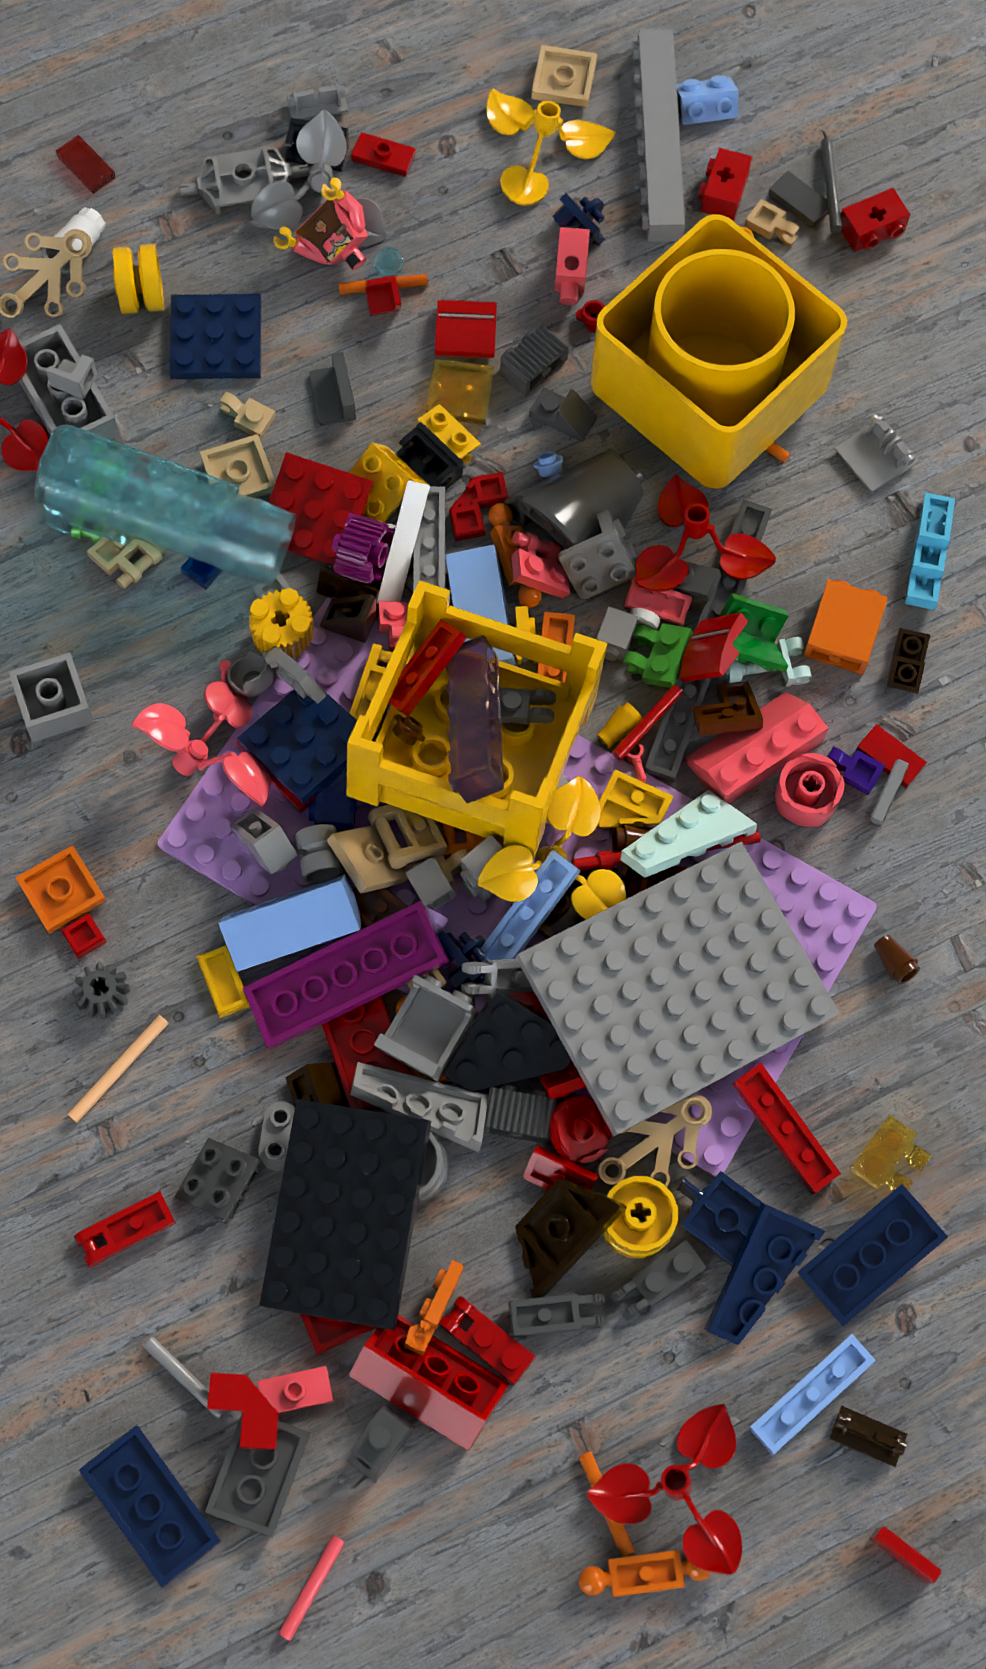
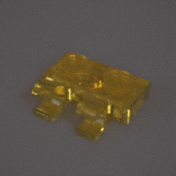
M889 1114L852 1165L850 1171L877 1190H879L883 1183L892 1191L901 1184L909 1190L913 1182L897 1172L894 1167L901 1157L904 1156L913 1167L922 1171L932 1155L913 1143L917 1136L916 1132Z

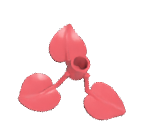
M216 681L206 687L204 691L205 702L210 710L218 714L219 717L200 740L189 741L190 732L185 729L186 720L177 709L167 704L157 703L143 709L134 719L131 727L144 732L163 748L177 752L172 759V764L180 774L191 776L197 769L203 771L206 767L223 761V770L232 783L261 807L266 803L271 785V775L251 753L241 752L237 756L234 752H228L206 760L208 757V747L205 742L224 719L233 727L241 728L250 721L252 716V708L248 698L235 693L230 684Z

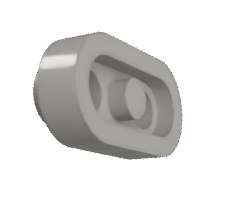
M284 1101L271 1104L264 1114L258 1154L262 1164L270 1170L284 1169L295 1108L290 1103ZM278 1113H285L287 1119L283 1123H278L275 1121V1116ZM279 1146L282 1151L278 1156H272L269 1154L271 1147Z

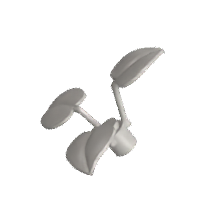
M322 109L312 120L303 126L296 140L297 151L301 158L307 163L313 164L310 168L308 181L304 183V186L295 195L291 184L287 181H274L263 187L255 197L251 207V217L255 221L275 230H279L284 226L291 229L298 224L302 216V206L297 200L309 188L316 192H321L323 184H326L328 188L334 189L330 185V180L333 178L331 166H337L343 161L347 145L340 125L325 109ZM355 198L363 206L365 230L368 234L367 239L359 246H369L384 240L387 232L379 206L369 198Z

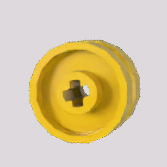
M156 243L139 246L138 265H135L133 252L129 246L113 247V279L122 315L138 313L140 309L139 294H143L144 304L149 312L164 311L163 286Z
M632 1176L619 1181L609 1191L607 1197L625 1204L627 1208L602 1234L605 1242L615 1253L629 1259H645L658 1254L668 1244L678 1223V1206L672 1192L662 1182L648 1176ZM639 1214L644 1218V1222L639 1223L638 1218L632 1216Z

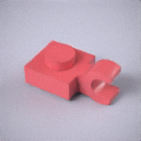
M378 601V632L388 633L389 649H395L406 624L409 602Z

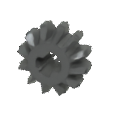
M101 962L96 964V971L93 972L89 967H85L84 972L87 977H76L75 982L79 987L72 991L73 996L79 999L76 1003L79 1010L87 1008L86 1014L90 1018L99 1011L102 1020L107 1018V1011L112 1010L114 1015H118L120 1012L117 1004L127 1005L128 999L124 994L131 991L129 984L124 983L127 979L125 973H116L117 968L113 964L104 970ZM102 986H106L107 993L103 994L101 992V996H97L95 992L97 988L103 990Z

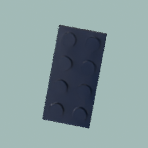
M901 1184L797 1273L843 1327L946 1240L948 1236L907 1188Z
M138 1425L134 1426L79 1469L84 1479L162 1588L222 1542Z

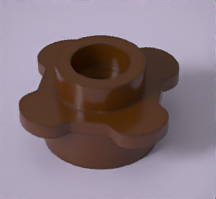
M396 714L394 718L398 723L393 728L394 734L409 745H414L417 740L424 742L426 738L422 735V724L412 716L404 718Z

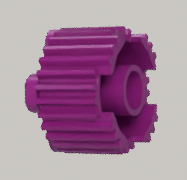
M350 513L345 523L344 532L342 534L337 533L333 539L332 551L336 552L337 555L333 568L334 573L367 584L373 583L374 580L382 582L386 567L385 561L389 552V546L391 547L395 529L389 528L387 523Z

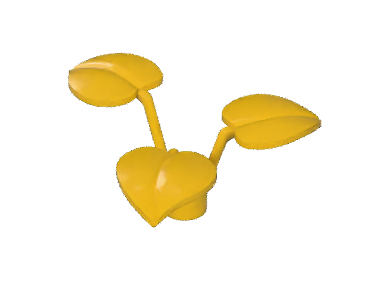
M495 89L490 91L487 100V119L494 130L501 134L512 136L520 129L527 131L534 123V128L538 134L529 169L527 170L522 166L515 165L506 168L501 174V190L511 202H515L518 205L529 206L536 204L547 194L549 187L548 178L544 174L534 172L543 137L552 135L557 129L560 139L567 141L566 149L569 153L578 158L593 159L604 152L615 136V131L582 120L568 121L562 126L563 119L559 118L561 109L553 101H542L539 103L537 110H533L522 99L502 94Z
M577 776L570 782L557 788L548 809L547 819L555 829L566 830L564 835L559 840H556L553 846L540 848L536 853L534 864H532V854L527 847L511 845L502 848L484 865L478 877L477 885L506 901L518 902L530 897L538 884V877L534 870L540 868L550 852L554 850L567 860V854L561 846L570 838L571 833L573 832L578 836L585 837L596 829L600 820V804L592 786L583 777ZM604 869L591 872L587 880L578 874L575 880L579 881L582 885L577 887L571 894V901L575 911L584 919H588L626 900V890L621 878L616 873Z

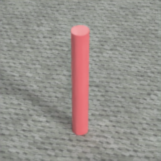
M334 1535L331 1537L278 1633L280 1636L291 1641L345 1543L343 1540Z

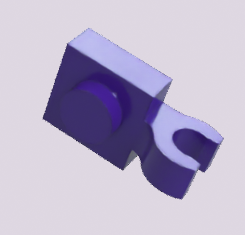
M832 747L827 756L837 765L838 771L844 772L842 776L845 783L867 795L870 794L885 767L884 764L858 750L851 757L842 750Z

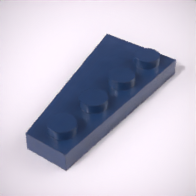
M761 1202L704 1329L711 1334L739 1345L766 1310L765 1306L772 1296L780 1292L786 1284L784 1282L796 1265L800 1266L807 1256L806 1252L815 1240H820L826 1231Z

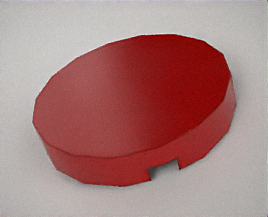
M581 1095L566 1098L556 1106L551 1115L549 1126L551 1142L558 1154L563 1158L576 1164L596 1161L606 1153L608 1149L606 1146L608 1140L612 1137V1133L596 1103L590 1097Z

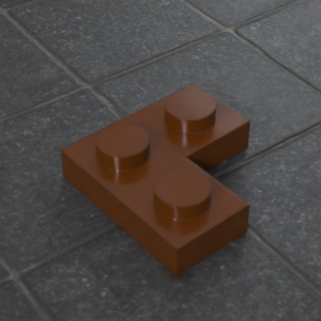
M748 681L717 684L719 704L693 707V718L700 736L763 728V716Z

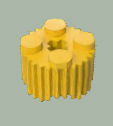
M285 588L281 592H278L277 589L274 593L269 591L267 596L263 594L262 599L254 600L250 607L249 626L253 644L256 646L257 651L261 653L265 651L267 653L271 648L279 647L294 661L297 656L299 658L302 657L303 651L307 650L306 646L311 645L310 640H313L315 629L311 608L308 606V602L303 600L302 596L299 597L296 590Z

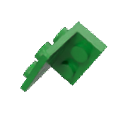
M731 593L719 617L741 612L748 620L746 626L732 643L739 652L735 660L741 663L753 662L768 671L776 669L786 672L789 666L775 643L789 617L786 610Z

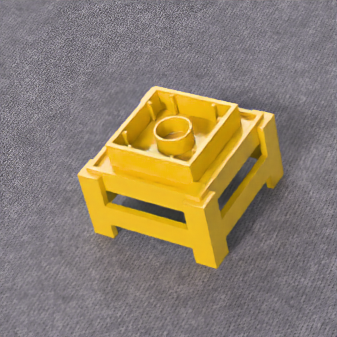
M419 580L408 604L406 624L365 716L359 715L347 742L346 796L374 806H378L381 801L485 838L492 835L497 842L503 844V848L511 845L527 847L534 860L544 834L548 809L582 724L586 725L595 703L607 643L576 633L572 646L524 631L450 606V590ZM440 619L461 631L467 639L567 672L564 683L459 648L409 715L422 724V735L426 738L424 742L417 740L414 745H409L394 734L393 728L398 723L394 717L396 714H399L405 718L406 715L393 706L388 711L376 741H372L404 665L410 661ZM481 686L528 689L531 691L535 689L550 690L557 695L556 702L553 705H530V709L533 707L551 709L554 711V720L551 723H528V725L465 721L462 718L465 687Z

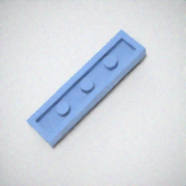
M552 850L536 872L538 884L535 891L527 899L513 903L480 948L487 956L482 962L485 963V960L516 959L515 957L524 950L581 870Z
M851 1334L749 1427L750 1431L773 1456L876 1360Z

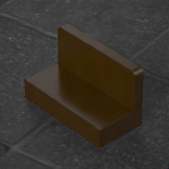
M334 1062L306 1064L285 1077L294 1105H296V1099L350 1107Z

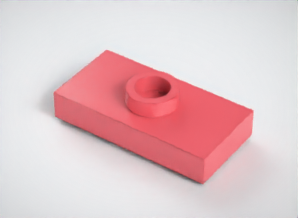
M633 577L623 608L628 610L634 608L647 609L657 614L661 621L683 627L693 596L672 589L667 591L647 590L638 586L635 582V577Z
M327 1366L257 1381L260 1392L279 1414L334 1402Z

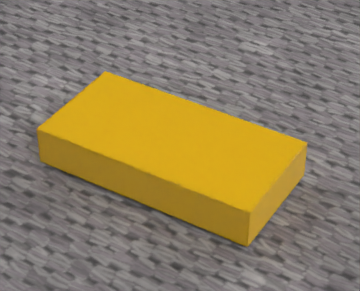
M227 945L196 956L219 1018L250 1007L243 990L244 986L239 973L236 971Z

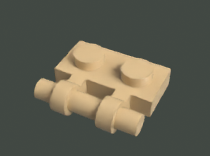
M131 511L89 548L87 554L109 576L118 568L121 569L124 573L116 579V582L122 589H125L132 582L137 583L143 577L142 573L152 564L157 565L163 560L162 555L170 548L164 540H160L155 546L151 545L149 541L155 536L154 530ZM140 550L144 555L132 564L128 559Z

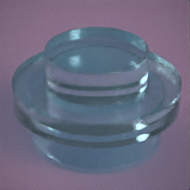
M393 247L381 249L374 259L375 269L383 276L399 274L404 267L402 254Z

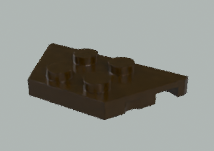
M558 1179L515 1226L518 1241L523 1248L522 1258L525 1269H530L534 1288L530 1289L531 1296L533 1298L545 1297L627 1208L625 1204L569 1180Z

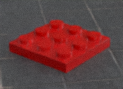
M286 452L255 540L329 566H334L337 555L336 552L332 551L333 539L337 533L342 534L344 532L345 523L350 513L364 515L375 483L372 480Z

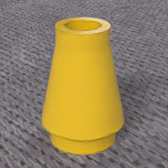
M628 702L623 706L618 705L596 736L610 749L615 743L624 739L643 717Z

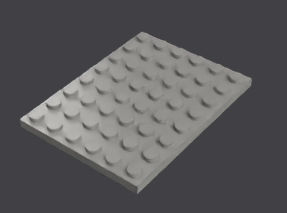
M742 841L519 953L515 957L613 1136L622 1133L840 1014Z

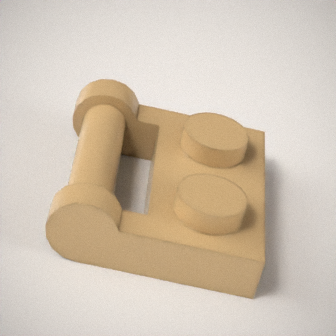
M393 805L378 807L368 813L370 824L376 827L389 853L388 861L393 869H400L410 862L446 853L447 845L433 819ZM388 821H396L408 847L400 848Z

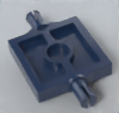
M722 1171L718 1173L710 1185L702 1190L685 1178L677 1190L692 1200L693 1203L689 1214L679 1227L730 1266H733L762 1201Z

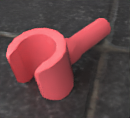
M637 744L638 754L631 755L628 753L624 760L635 767L638 779L646 782L647 778L641 761L644 747L641 744Z

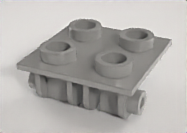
M877 414L869 418L867 421L869 425L834 448L871 493L920 461L913 454L914 452L902 441V438L896 434V431L888 425L883 416L879 417Z

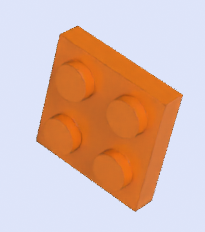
M73 845L15 877L48 934L106 902L103 893Z

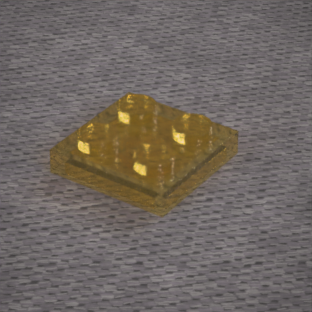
M435 359L426 413L440 404L458 422L486 425L494 367Z

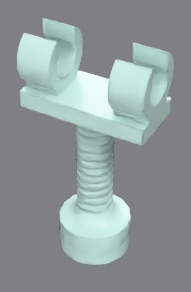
M793 637L787 640H779L777 647L789 666L786 672L782 671L785 687L792 684L802 685L810 682L809 677H812L810 667L803 665L792 669L789 658L803 653L802 649L805 648L802 638ZM734 660L725 672V678L727 683L742 682V677L745 674L750 675L769 671L753 662L741 663Z

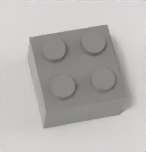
M70 652L8 672L32 742L94 723Z

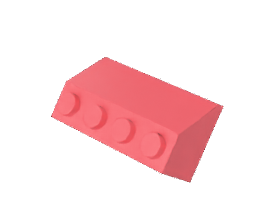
M784 692L760 708L763 716V728L722 733L685 757L684 761L706 790H710L728 804H731L782 770L791 759L793 760L802 754H806L824 741L828 726L809 703Z

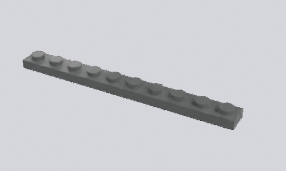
M743 499L730 535L738 533L747 534L761 541L772 509ZM719 564L720 580L710 600H706L698 624L701 620L719 617L731 593L742 596L747 580L734 579L728 576ZM679 674L676 685L682 689L683 694L664 714L644 769L645 773L673 783L675 782L695 726L693 707L702 706L712 678L682 682Z

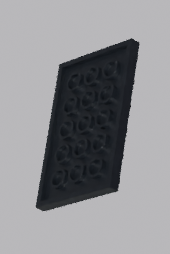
M296 1099L259 1306L396 1330L431 1127L430 1120Z

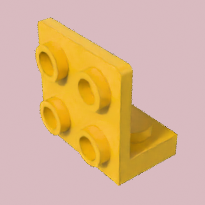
M371 442L349 471L351 474L374 481L375 484L363 516L384 523L387 522L401 504L407 481L410 480L429 485L390 448Z

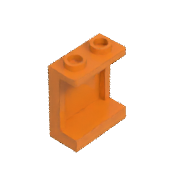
M828 579L803 657L863 675L870 659L888 597L872 589L863 590L853 587L843 580L834 581Z

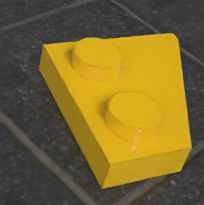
M614 770L599 800L600 820L596 828L622 827L623 824L636 828H655L662 823L674 796L618 770Z

